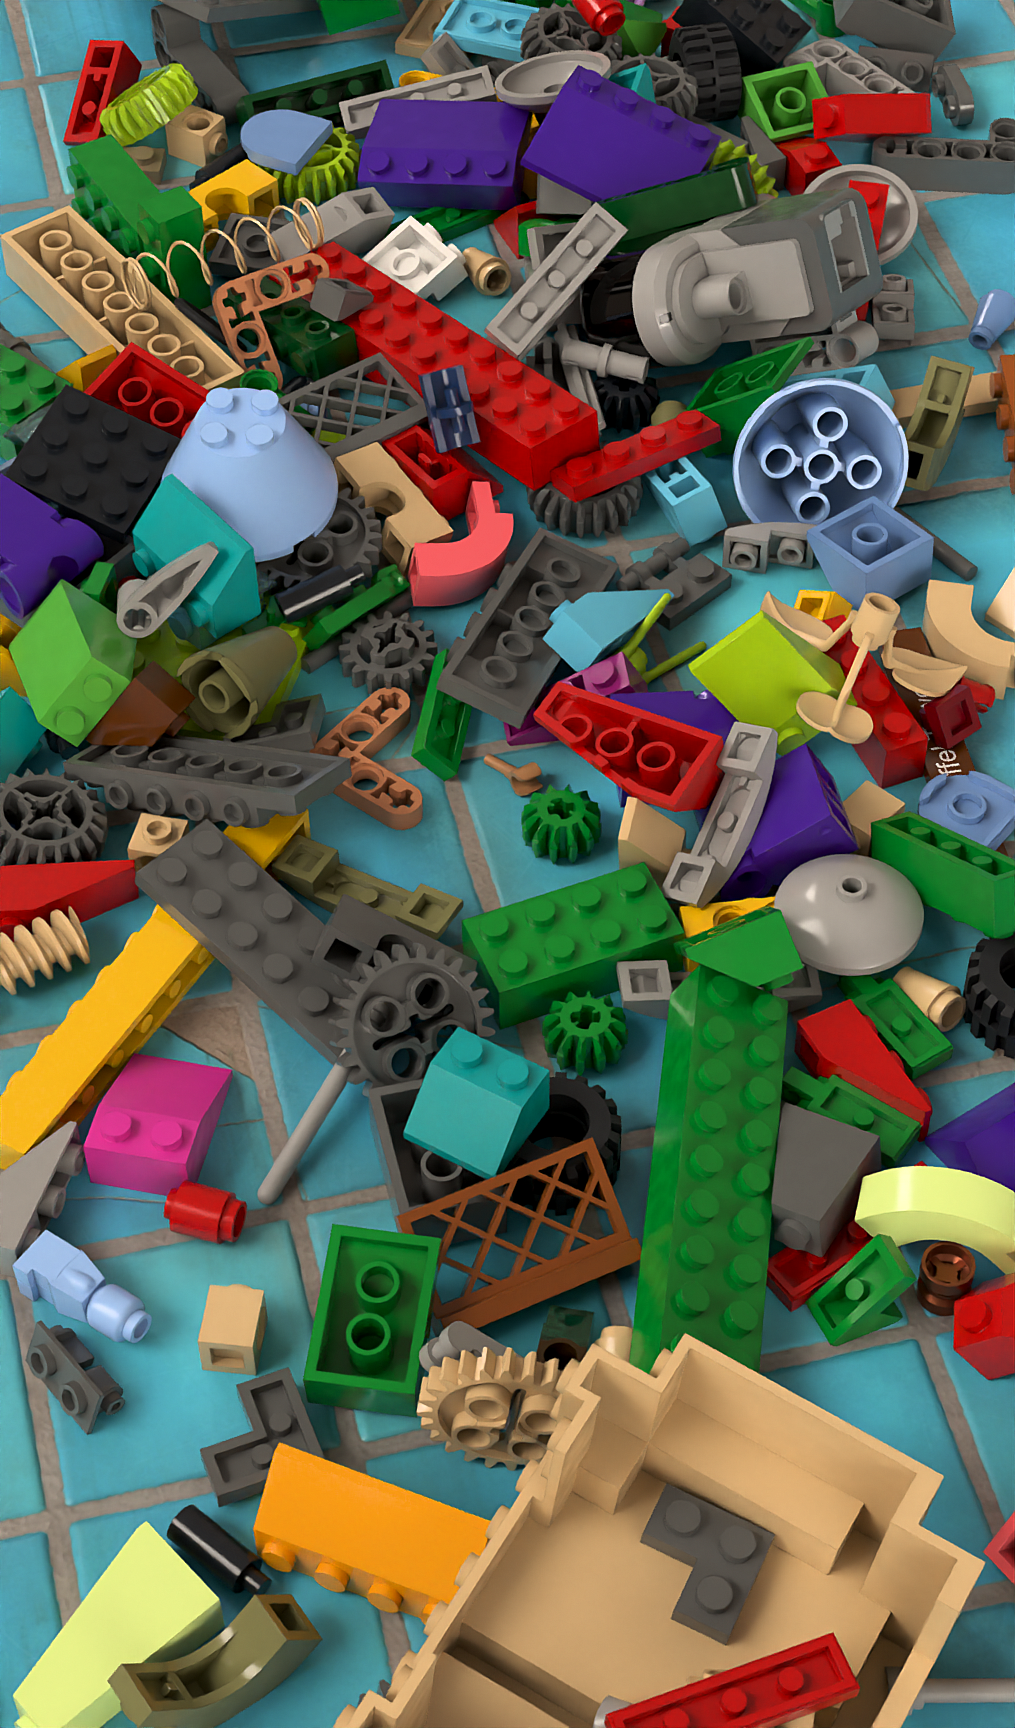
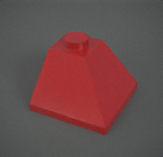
M1015 1272L984 1281L954 1302L953 1350L987 1380L1015 1373Z

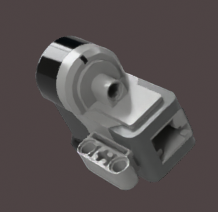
M841 188L776 198L770 194L763 193L758 194V203L751 207L618 242L580 286L581 317L588 343L602 347L606 343L613 345L614 350L648 357L649 369L698 364L712 356L722 343L749 340L754 356L810 336L814 344L791 376L855 367L871 356L877 350L879 344L876 330L871 324L865 321H858L856 309L876 297L883 287V276L864 197L853 188ZM849 340L854 344L856 350L850 345Z

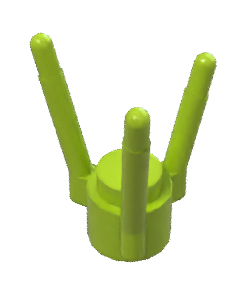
M669 593L663 594L629 641L611 655L623 652L647 685L653 679L703 651L707 646L704 641H701L646 672L648 658L638 645L670 602L671 595Z

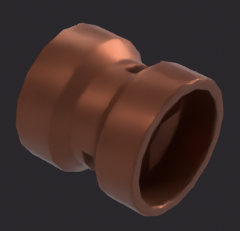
M950 1241L937 1242L930 1245L924 1251L916 1287L917 1299L923 1308L939 1316L954 1315V1302L972 1290L971 1284L974 1279L976 1265L975 1258L971 1252L963 1245Z

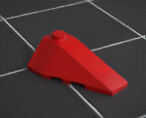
M557 681L533 714L536 722L630 796L673 812L706 809L716 795L725 775V772L716 765L724 747L722 736Z

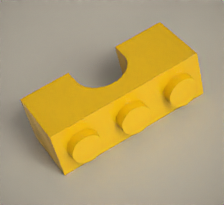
M248 159L188 191L202 206L204 233L209 229L219 230L218 221L228 220L231 213L269 218L272 209L280 206L278 180ZM211 233L206 237L207 253L215 248L220 238L219 233Z

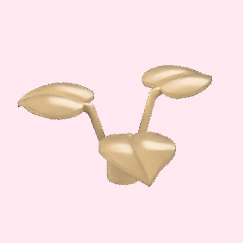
M770 591L765 594L760 607V611L763 610L823 652L828 651L851 628L853 634L852 641L860 648L838 700L827 694L811 691L800 695L796 703L797 713L807 724L817 730L830 732L832 736L846 743H862L870 737L873 730V721L869 713L861 708L846 704L868 650L875 651L879 646L884 645L881 658L886 668L893 669V678L902 686L926 696L941 697L946 695L964 676L967 670V665L955 664L911 650L893 647V638L897 631L894 623L899 615L900 606L893 599L883 594H866L859 610H851L848 619L834 633L821 620L782 603Z

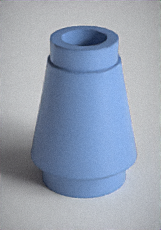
M1000 289L991 290L980 298L971 333L968 336L972 346L980 350H988L1015 320V298L1010 293Z

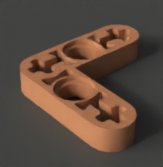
M313 253L303 254L228 281L217 288L213 295V309L233 361L245 372L256 369L255 364L246 368L244 361L253 360L264 353L266 361L259 362V367L275 375L278 380L279 390L283 384L282 372L259 312L313 293L317 278H329V267L325 259ZM304 262H307L309 268L316 267L319 274L313 278L314 284H311L309 279L297 281L292 284L297 292L292 293L290 278L283 269L288 268L289 276H292L305 269ZM271 275L279 279L282 291L278 298H267L261 292L260 283L264 276ZM227 290H231L233 295H241L243 302L237 305L240 317L242 318L249 314L251 321L242 322L231 328L229 321H234L237 319V316L232 306L225 308L222 300L228 297ZM242 329H249L256 333L259 344L254 352H244L237 345V335Z
M385 687L371 694L316 743L315 748L311 749L309 753L350 758L352 776L335 787L333 793L386 826L395 830H407L418 825L423 818V797L420 790L371 760L374 755L405 729L411 720L409 695L397 687H392L391 689H386ZM356 731H366L372 737L366 741L359 742L351 740L349 735ZM363 779H371L378 783L376 787L370 790H359L353 786L357 781Z

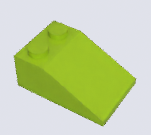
M763 610L759 611L688 664L691 673L739 722L773 728L778 733L776 753L781 756L805 744L821 732L807 724L797 713L796 703L800 695L805 692L815 691L827 694L838 700L846 681L839 663ZM851 691L846 704L856 707L857 703Z

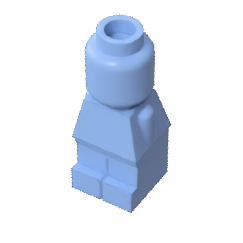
M45 1230L12 1265L19 1291L22 1295L34 1302L39 1297H42L53 1304L58 1313L88 1323L93 1329L112 1341L123 1342L128 1340L131 1343H137L145 1336L151 1325L152 1317L145 1312L144 1303L140 1298L119 1285H106L105 1277L82 1249L80 1251L48 1230Z

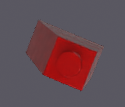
M930 93L840 94L812 100L815 140L870 144L883 136L912 137L932 133Z

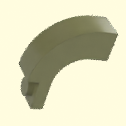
M931 355L915 411L904 432L909 455L908 472L904 486L927 491L937 481L957 437L965 413V409H963L975 367Z
M291 1594L254 1595L236 1618L218 1636L198 1650L168 1662L121 1664L107 1681L121 1701L120 1706L123 1713L135 1723L137 1728H214L274 1690L302 1664L323 1639Z

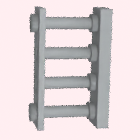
M595 202L487 325L484 332L488 336L485 339L519 361H522L614 255L611 250L628 230Z

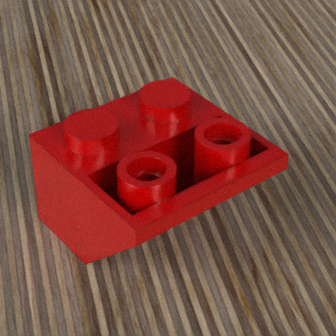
M415 425L382 442V448L389 456L396 460L405 475L415 486L421 489L424 497L447 521L465 512L472 481L489 482L492 497L504 492L503 484L461 447L437 453L431 430Z

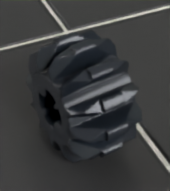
M609 374L606 378L597 376V380L593 383L606 423V427L603 430L613 427L616 428L618 434L623 429H629L636 433L639 426L649 427L651 425V415L655 412L657 405L660 404L655 378L646 377L644 384H640L637 381Z

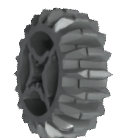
M553 3L550 9L540 7L538 13H531L520 38V57L525 60L544 54L571 50L598 52L607 56L610 63L612 60L621 61L622 38L617 35V32L609 36H602L597 31L594 32L577 9L572 8L569 3L565 7H560Z
M639 53L637 57L624 55L623 61L616 59L611 61V74L646 63L651 73L656 104L667 107L675 114L691 121V117L695 114L696 107L698 106V85L696 77L688 75L687 67H683L682 61L672 62L670 56L660 58L656 57L655 53L651 56H643Z
M606 440L599 444L600 449L607 445ZM642 475L576 503L553 487L552 481L535 491L526 486L527 501L530 504V510L534 511L536 515V520L545 522L548 530L560 528L563 537L570 532L577 533L580 540L584 534L590 533L599 538L601 531L605 530L615 534L618 525L628 526L629 519L637 516L640 500L643 498Z
M27 768L22 778L9 773L5 783L0 782V866L90 862L100 858L105 849L109 824L107 823L105 803L99 802L97 790H86L83 779L73 782L69 781L67 772H64L59 777L50 775L47 768L42 775H34ZM8 822L16 825V828H12Z

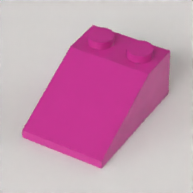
M134 1053L99 1103L83 1148L90 1182L168 1196L172 1188L178 1189L185 1180L197 1183L233 1077L232 1070Z

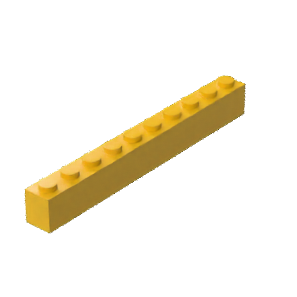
M306 809L305 812L295 816L276 814L270 818L268 824L258 828L228 825L223 833L278 882L280 878L272 873L271 866L297 834L311 839L309 810ZM158 904L154 908L152 917L141 930L130 935L124 950L115 961L100 971L95 984L83 999H79L71 1005L66 1019L52 1035H47L41 1041L35 1056L24 1069L15 1072L10 1078L6 1090L0 1096V1169H7L69 1121L76 1122L79 1126L112 1086L134 1053L138 1054L215 959L205 947Z

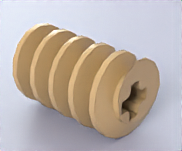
M71 906L68 909L69 919L58 909L50 913L51 927L41 917L33 919L32 934L23 925L16 926L14 928V942L5 933H0V986L2 985L12 996L17 994V978L21 977L32 988L35 986L34 971L40 970L48 980L53 979V963L58 962L66 972L72 971L71 956L74 954L85 965L90 963L88 941L80 921Z

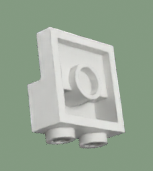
M411 215L362 258V260L424 300L431 295L439 302L468 276L463 266L467 261L460 250L452 243L445 246L442 243L443 239L429 223L422 226Z

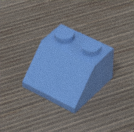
M875 496L807 530L806 538L832 590L851 603L852 607L857 611L865 595L868 593L883 594L894 600L931 579L934 537Z

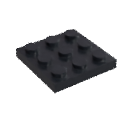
M66 384L5 473V476L57 510L60 515L79 520L94 531L123 544L159 488L164 470L182 439Z

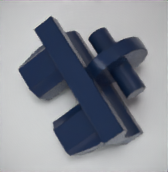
M458 364L418 375L436 452L442 453L457 447L480 442L473 412L474 405L470 399L463 365Z

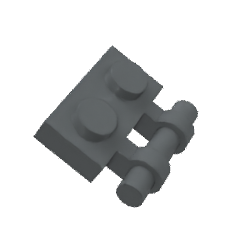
M682 537L677 538L672 543L664 542L654 549L652 557L645 562L637 561L626 569L625 576L616 581L618 591L669 589L675 596L656 620L657 623L669 631L731 587L732 580L731 573L701 553H698L688 561L682 558L683 555L690 551L688 542ZM662 570L668 573V575L661 580H658L656 577H654Z

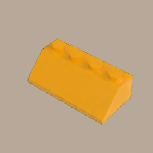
M279 1442L273 1454L253 1531L257 1556L261 1557L273 1569L281 1572L298 1571L313 1577L319 1585L330 1591L338 1593L345 1590L367 1598L373 1606L382 1611L396 1613L399 1610L420 1618L426 1624L436 1605L441 1600L450 1604L460 1587L455 1585L454 1582L469 1554L474 1552L480 1556L489 1543L490 1539L485 1537V1533L491 1521Z

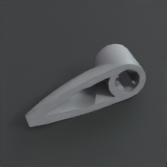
M209 541L186 552L162 567L147 580L134 579L124 583L119 589L117 596L116 621L118 628L124 634L134 638L147 637L153 633L183 602L210 567L219 552L215 543Z

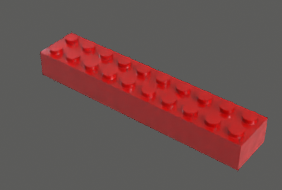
M336 242L324 244L311 252L325 259L329 267V278L347 279L374 295L373 302L345 319L340 320L355 331L360 361L380 352L422 398L423 394L418 375L458 364L463 365L470 399L474 405L473 412L480 442L467 445L468 447L533 491L552 481L550 470L565 465L573 458L584 457L600 450L597 410ZM304 262V270L289 276V269L284 268L283 270L291 281L292 293L297 292L292 285L297 281L309 279L311 284H314L313 278L319 274L316 267L309 268L307 262ZM269 275L270 280L281 285L279 279ZM313 293L302 296L301 298L310 303ZM378 370L364 375L374 383L387 385V380Z

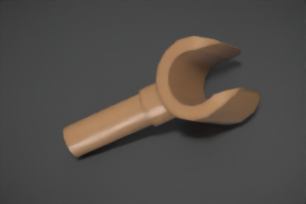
M492 754L485 756L484 763L505 775L509 779L516 795L520 797L526 796L543 788V785L536 779V777L542 774V771L535 762L516 768Z

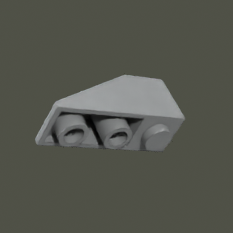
M374 187L343 192L316 207L324 226L325 237L323 245L334 241L353 254L371 251L384 239L395 216V213ZM309 211L300 217L306 224L313 243L316 244L318 239L317 229ZM294 220L270 233L278 246L281 257L280 262L315 251V249H312V251L307 249L298 235ZM266 236L264 241H265V242L267 243V245H268L267 236Z
M69 1121L0 1173V1274L16 1278L12 1265L47 1229L51 1218H58L61 1214L66 1199L65 1189L72 1175L78 1176L85 1162L84 1148L81 1145L76 1122Z

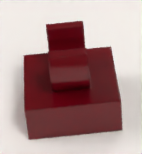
M956 684L946 695L934 698L924 705V709L922 708L918 711L924 729L932 731L936 747L950 749L982 728L970 686Z

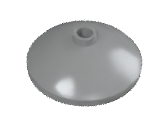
M586 50L560 51L536 56L517 63L502 72L494 84L496 95L500 100L512 107L532 113H548L563 85L578 65L596 71L608 80L612 73L611 63L607 56Z
M866 164L839 166L818 176L810 183L803 194L848 188L850 180L888 184L889 196L878 251L880 266L898 257L908 247L916 232L918 208L913 193L898 176L883 168Z
M834 854L810 860L788 874L779 886L774 901V908L782 912L800 960L814 968L832 974L860 976L889 969L900 963L913 951L922 934L924 922L923 904L913 884L892 866L866 856Z

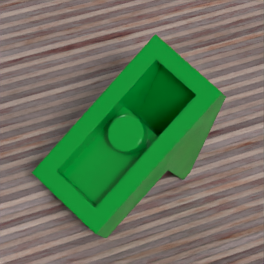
M877 1234L805 1303L829 1344L839 1346L903 1318L902 1313L894 1300L913 1284L917 1277L891 1236Z

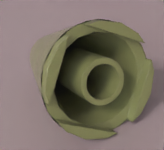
M268 626L190 655L177 670V677L181 675L182 686L196 697L186 709L187 714L200 728L209 733L214 729L226 733L222 738L231 739L243 735L254 725L297 659V648L291 636L279 627Z

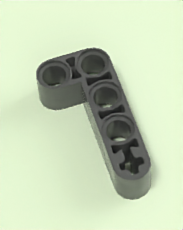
M164 3L152 7L151 23L154 48L160 66H167L170 63H181L184 69L189 71L195 80L194 84L198 88V94L192 103L199 108L224 116L226 126L239 122L234 107L242 96L249 95L244 85L201 39L199 20Z
M1000 118L994 120L989 128L988 140L883 136L876 139L873 143L871 165L895 174L905 182L910 190L1012 194L1015 192V119Z

